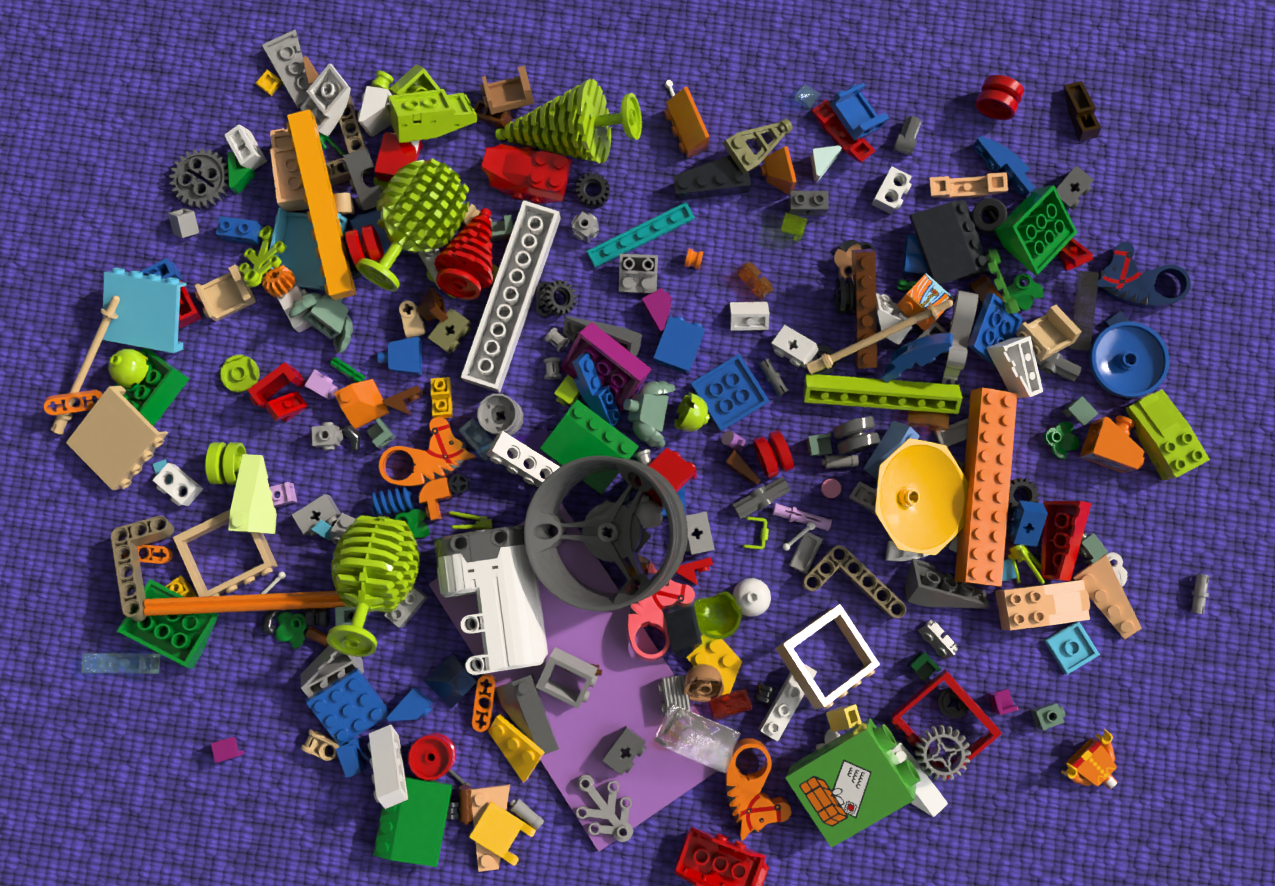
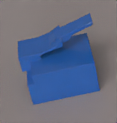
M359 737L348 741V744L336 748L346 778L366 770L363 757L368 761L371 758L368 752L364 750Z

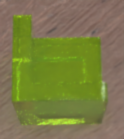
M785 213L781 232L794 235L793 240L800 242L807 219Z

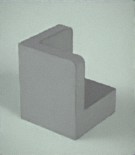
M183 208L168 213L174 235L185 238L199 233L194 211Z

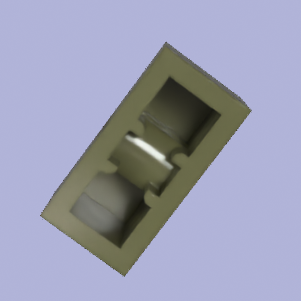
M452 308L447 312L448 319L443 323L440 321L428 337L432 343L448 354L451 351L454 352L459 347V341L463 336L466 337L469 334L470 326L472 325L468 319ZM449 330H451V331L454 330L455 333H454V334H451V333L449 334L448 331H449Z

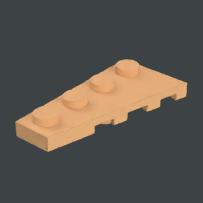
M1106 554L1073 576L1076 581L1083 580L1085 590H1087L1091 600L1124 639L1142 629Z
M510 784L471 789L474 828L491 801L507 811ZM476 842L478 871L499 869L501 857Z

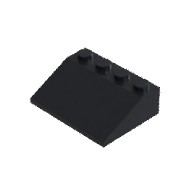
M966 200L949 202L909 215L930 277L939 285L974 279L990 270Z

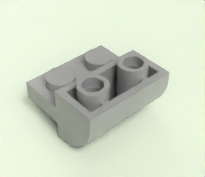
M620 254L619 292L653 293L657 291L658 255Z

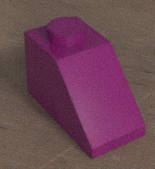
M662 288L642 298V304L660 335L663 334L671 310L670 302H672L670 294L664 292Z

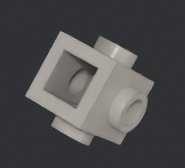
M582 211L579 216H575L571 223L573 235L587 243L592 238L594 239L599 232L597 218L591 213L586 214Z
M332 422L322 423V426L312 427V446L323 448L325 451L335 450L334 447L340 446V441L343 440V433L338 426L333 425Z

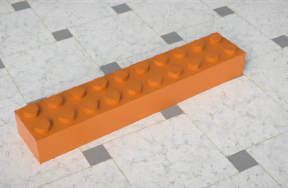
M983 387L971 391L964 476L968 481L964 528L958 533L954 582L1002 587L1017 393Z

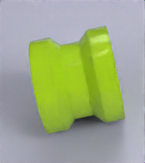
M377 70L375 74L376 79L372 81L371 86L389 90V85L394 81L393 77L386 72Z

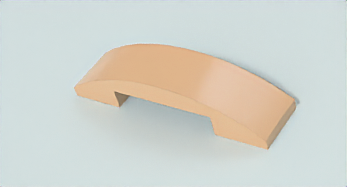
M1007 172L991 173L983 177L949 179V176L930 178L931 197L973 198L1008 191Z

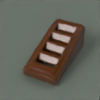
M478 99L474 107L477 119L500 129H505L506 124L510 123L514 117L511 110L499 112L496 118L497 113L491 114L490 112L489 116H487L490 108H486L484 101Z
M734 450L726 461V466L754 486H757L760 482L759 478L737 451Z

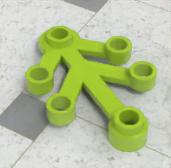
M265 226L259 232V237L263 242L258 257L252 248L247 249L244 253V257L254 264L253 269L248 263H243L239 267V271L244 275L243 280L248 287L258 286L262 281L264 273L271 267L277 268L281 265V259L274 254L276 252L278 254L283 253L287 246L282 241H277L267 252L272 241V233L274 232L270 226Z

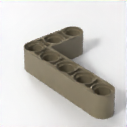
M349 95L346 108L339 122L348 153L367 149L360 123L358 122L353 99ZM346 112H350L348 116H344ZM355 128L353 133H349L350 129ZM361 145L358 150H353L355 146ZM344 158L326 163L327 171L330 173L331 186L352 179L349 171L341 173V170L344 168L342 162L345 160ZM372 169L367 170L363 176L370 174Z
M156 516L115 528L111 533L122 611L124 615L136 622L146 618L144 615V601L146 597L137 546L162 540L173 534V524L163 516ZM163 524H165V527H164L163 529L159 530V528H160ZM143 530H146L145 533L140 536V533ZM127 553H129L128 557L125 558V559H123L124 556H125ZM132 571L131 575L126 577L127 573ZM135 589V592L129 596L130 591ZM138 607L137 612L132 614L133 610Z
M844 546L832 547L802 579V586L805 590L817 591L837 569H840L886 615L891 618H901L906 613L904 603ZM836 549L841 550L843 553V557L840 560L834 557ZM823 563L828 564L830 568L827 574H823L820 570V566ZM850 563H854L857 566V571L854 574L848 570ZM865 576L871 579L869 587H865L862 583ZM809 577H813L816 580L814 588H810L807 585ZM879 590H882L885 593V599L883 601H880L877 598V592ZM894 604H897L900 608L899 613L896 615L891 611V607Z

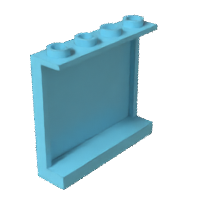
M278 208L274 232L271 236L270 249L277 241H282L287 246L283 253L278 254L276 252L274 255L281 259L280 266L284 265L294 273L296 284L293 287L298 286L303 289L325 291L324 284L327 283L320 271L322 262L316 254L318 245L311 233V230L314 229L313 223H310L305 213L287 212L282 208ZM338 213L344 238L348 219Z
M112 268V271L104 272L103 309L108 308L113 296H119L120 301L115 310L118 318L111 319L102 340L170 353L183 350V342L178 341L180 287L186 286V283L179 282L178 278L169 277L162 279L161 275L157 274L146 276L140 271H130L129 273L125 272L123 268Z

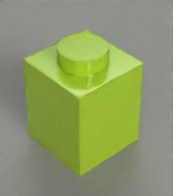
M567 375L554 394L557 397V402L563 406L569 405L571 407L579 397L580 392L574 379Z

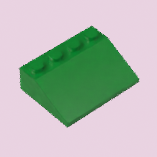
M1054 185L1035 189L1007 217L1006 221L995 229L1002 245L1034 275H1038L1078 233Z
M143 347L140 353L148 358L146 364L149 365L146 376L139 384L134 383L130 385L132 386L131 388L123 387L126 390L123 396L154 426L190 378L150 349Z
M576 400L541 446L540 450L563 466L573 460L589 456H610L630 459L639 446L580 401ZM619 471L599 472L584 478L582 481L602 495Z
M149 579L144 587L146 599L184 597ZM138 607L133 610L132 614L137 612ZM219 614L146 616L144 620L139 622L133 621L126 616L117 632L192 670L203 653Z
M404 773L408 800L386 809L382 807L373 856L392 861L437 867L452 785L435 780H424L415 775Z

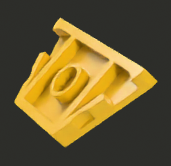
M716 632L702 635V644L686 658L693 666L707 664L715 667L720 672L724 683V692L721 694V697L726 702L742 661Z

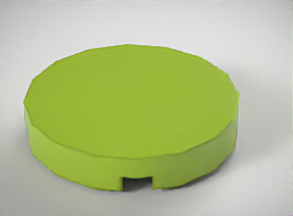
M234 355L224 362L223 368L221 367L220 377L222 383L231 391L238 393L247 392L249 388L258 382L260 376L259 367L256 362L244 355Z

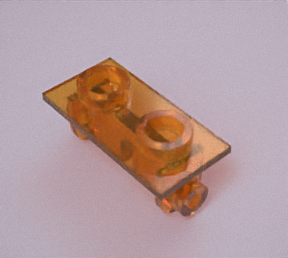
M744 263L737 272L740 278L761 301L774 290L773 284L765 276L760 279L758 278L761 272L754 263Z

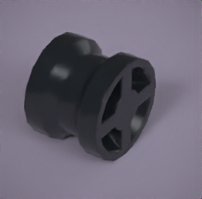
M456 474L450 478L449 488L456 494H465L470 488V482L465 476Z
M757 683L758 691L754 694V699L773 704L772 696L777 688Z
M450 799L446 819L459 818V813L457 812L459 807L458 800Z

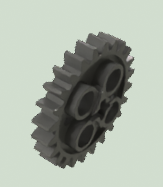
M203 148L200 149V153L193 149L192 155L187 151L186 158L180 155L181 162H174L177 168H171L175 174L169 175L174 180L170 182V185L175 187L172 191L177 194L176 197L182 200L185 205L188 204L192 208L196 205L199 209L202 208V205L209 208V203L216 206V199L222 202L220 196H227L225 189H230L229 185H227L229 183L228 164L225 163L224 158L220 157L217 152L213 154L210 149L206 152ZM201 164V167L196 169L197 165ZM188 170L193 171L203 179L205 178L209 183L213 184L214 187H210L201 179H197L193 174L189 173ZM214 173H217L214 178H211ZM188 179H191L188 184H185ZM206 188V191L201 194V190Z

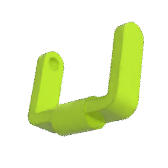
M746 517L745 520L763 522V527L760 534L761 546L743 544V548L761 550L765 547V540H768L769 529H767V520L764 518Z

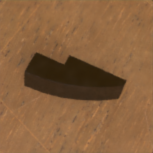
M1079 81L1064 85L1063 89L1068 112L1079 142L1097 138L1101 126L1094 114L1096 107L1083 82Z

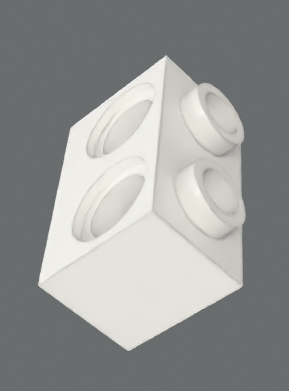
M237 125L225 134L241 166L251 168L254 171L267 162L251 131L241 125Z
M891 167L871 205L889 214H892L895 209L899 210L903 202L900 198L903 193H908L912 185L909 183L912 176ZM893 181H899L901 186H896ZM885 197H891L893 202L886 201Z
M167 463L153 479L157 484L156 488L162 493H168L172 496L171 501L178 506H189L204 489L178 466ZM172 475L173 481L168 485L167 479ZM186 487L187 494L183 497L181 492Z

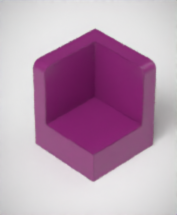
M1009 689L988 693L993 713L1002 715L1019 710L1017 705H1013Z
M235 737L211 743L215 763L244 754V750H238Z

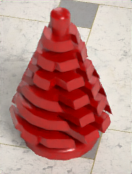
M482 208L479 216L474 217L464 227V230L460 231L457 237L435 258L434 265L438 271L436 283L444 292L451 296L467 300L476 299L482 289L492 285L493 257L491 252L492 243L490 242L492 231L491 221L489 220L491 211L487 208Z

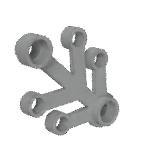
M589 774L581 775L578 779L579 789L587 791L601 810L587 808L582 805L577 808V817L580 819H585L586 817L608 819L613 826L592 822L589 825L590 834H613L615 839L620 842L628 841L633 835V828L628 823L632 799L629 796L621 798L620 806L622 807V812L619 820L615 815L616 797L620 787L619 782L611 780L608 783L609 797L607 804L594 788L593 777ZM588 780L589 786L584 787L582 781ZM610 784H617V789L612 790ZM624 799H628L630 801V804L628 806H624L622 804V801ZM580 809H584L586 811V814L584 816H581L579 814ZM597 825L598 831L593 832L591 826ZM621 828L626 829L627 833L625 835L619 833Z

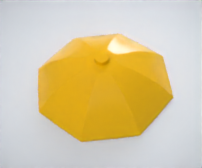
M909 438L879 465L875 514L899 550L936 555L964 528L968 481L947 446Z

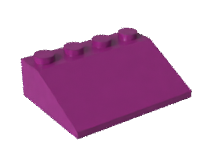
M591 322L578 334L560 369L575 379L578 375L572 362L582 353L589 352L602 386H609L621 414L624 410V401L632 399V395L638 391L652 369Z

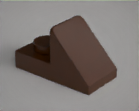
M431 287L419 304L417 312L428 322L438 318L443 323L448 319L445 302Z
M416 385L386 398L382 402L389 408L412 416L407 402L414 403L420 400V397L424 394L421 388Z

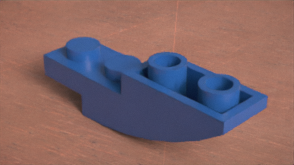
M982 136L976 139L973 144L975 152L982 156L986 161V166L993 170L994 173L1000 170L1003 173L1007 172V180L1011 181L1019 195L1026 198L1036 189L1025 175L1030 168L1016 154L991 139Z
M951 333L929 335L901 346L892 352L891 362L883 367L882 379L886 383L896 379L904 370L912 368L916 362L921 367L927 363H932L939 354L950 350L953 335Z
M589 352L582 353L572 362L578 375L574 382L589 408L614 427L622 418L609 386H602Z

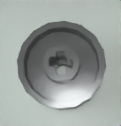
M873 416L850 420L832 428L835 439L847 438L837 445L839 455L856 452L881 443L878 433L870 432L865 434V432L872 430L876 426Z

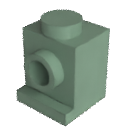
M1083 533L1079 554L1087 558L1084 561L1086 564H1093L1107 554L1108 551L1094 533Z
M335 607L336 626L351 625L352 619L350 614L355 612V608Z
M1051 702L1030 710L1037 729L1044 731L1047 728L1065 723L1063 717L1066 716L1065 711L1057 703ZM1050 713H1052L1054 717L1051 720L1049 718Z

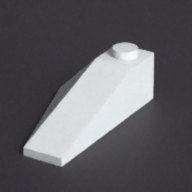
M896 742L897 746L892 748V751L900 763L908 759L920 777V782L915 784L917 787L915 800L910 803L935 817L948 804L926 773L920 769V765L902 743Z

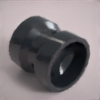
M307 608L306 626L314 627L315 625H320L321 627H328L330 622L329 608Z

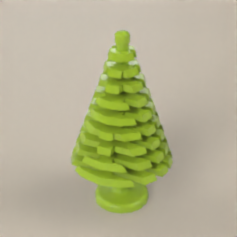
M588 79L581 85L572 88V90L566 91L564 96H557L543 104L542 108L539 106L532 112L525 114L524 117L521 116L515 119L514 122L506 124L505 129H497L495 136L497 140L508 139L509 143H519L523 146L528 145L534 149L538 147L540 150L556 154L561 153L565 156L572 155L575 158L603 164L607 161L611 146V127L608 128V126L622 124L626 136L630 140H638L642 130V117L638 100L633 93L623 96L621 112L609 114L608 108L605 109L607 102L604 94L602 95L603 91L600 85L597 86V81L594 79Z

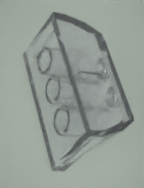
M670 703L654 740L676 754L720 772L727 773L733 758L735 745L741 733Z

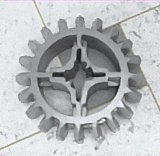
M943 725L939 726V731H937L935 726H932V733L926 729L924 732L927 736H919L922 743L916 742L915 744L916 747L921 749L915 751V755L920 756L916 759V762L921 764L920 769L922 771L926 770L927 776L933 774L935 780L940 775L943 781H946V775L953 780V773L961 776L959 769H967L963 763H970V760L965 756L971 755L969 750H964L970 746L968 742H964L965 736H959L960 732L957 729L952 732L951 726H948L946 731ZM941 738H950L957 745H944ZM932 741H935V748L927 754L928 746ZM940 745L947 752L944 756L945 760L940 754H938L941 750ZM958 752L956 761L951 765V757ZM928 761H942L945 768L935 767Z

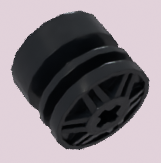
M847 275L846 280L844 276H837L834 304L838 316H843L845 311L848 316H851L855 307L854 284L850 275Z

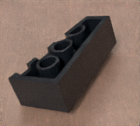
M729 155L674 175L675 201L749 193V172L743 174Z

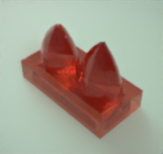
M746 689L721 695L718 698L713 697L711 701H708L713 718L722 721L726 716L752 710V703Z

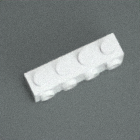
M388 725L369 733L370 742L368 743L372 756L370 764L374 772L372 774V781L376 789L373 792L374 798L385 809L408 800L399 735L392 725Z

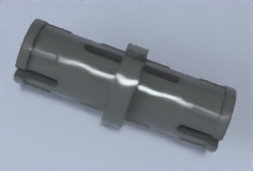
M766 359L765 362L762 361L759 367H761L766 375V381L772 385L777 396L780 397L789 390L780 378L781 374L776 372L770 359Z

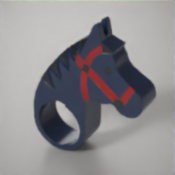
M1121 242L1110 252L1107 267L1097 273V281L1089 286L1090 289L1103 290L1110 297L1125 304L1139 308L1156 309L1173 305L1183 299L1189 293L1191 280L1188 273L1177 265H1165L1144 273L1138 272L1137 265L1132 260L1134 255L1133 245L1128 242ZM1159 273H1169L1177 278L1180 284V292L1176 298H1166L1155 291L1154 284Z

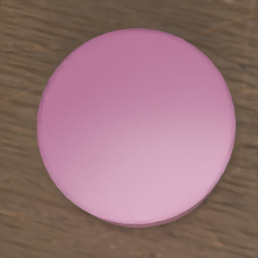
M827 479L821 485V492L827 498H835L841 492V485L835 479Z

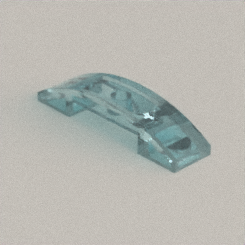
M83 653L81 673L159 674L161 654Z

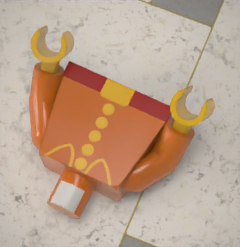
M1103 729L1104 734L1102 736L1098 733L1096 734L1099 740L1090 738L1065 763L1068 767L1067 771L1062 770L1061 773L1069 777L1076 784L1098 787L1103 783L1108 789L1113 788L1117 784V780L1111 773L1117 766L1114 763L1115 755L1111 743L1113 736L1106 729Z

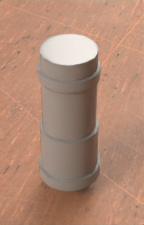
M825 455L824 459H821V465H824L825 469L858 467L859 463L858 455Z
M520 798L518 801L513 800L510 803L512 806L511 811L521 819H524L532 828L538 830L543 824L544 820L542 817L533 812Z

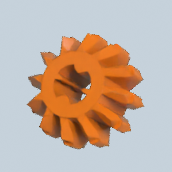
M284 265L274 269L270 268V271L264 273L265 277L262 278V286L274 298L277 296L282 297L285 293L288 294V291L293 290V285L296 284L294 273Z

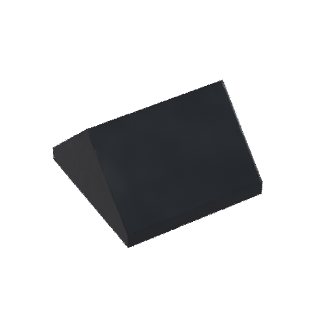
M694 606L665 614L672 652L681 659H685L702 644Z

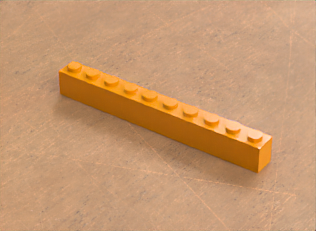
M310 109L287 115L289 122L286 123L289 134H292L293 140L290 142L293 151H296L297 155L295 164L301 172L299 181L305 189L303 198L310 210L307 212V216L314 227L311 233L318 245L316 254L321 259L322 266H320V271L327 283L324 284L325 292L334 300L357 295L315 117Z

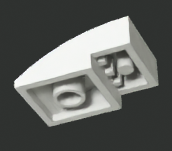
M330 63L306 92L309 94V97L300 108L302 111L310 109L315 117L318 132L326 136L332 132L346 108L351 88Z

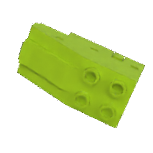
M444 89L389 96L390 122L399 143L437 138L477 122L475 109L471 107V102L464 93L447 95Z
M1163 389L1147 394L1136 401V403L1126 407V412L1131 420L1135 422L1136 429L1134 432L1163 481L1177 478L1210 460L1191 426Z

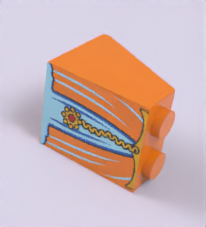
M925 274L900 300L896 307L910 318L929 309L928 303L930 302L933 306H936L946 300L953 301L955 298L929 275ZM944 311L937 313V316L939 317ZM931 316L916 324L926 331L937 319Z
M1102 417L1091 422L1079 458L1120 473H1127L1141 468L1144 462V450L1110 418Z

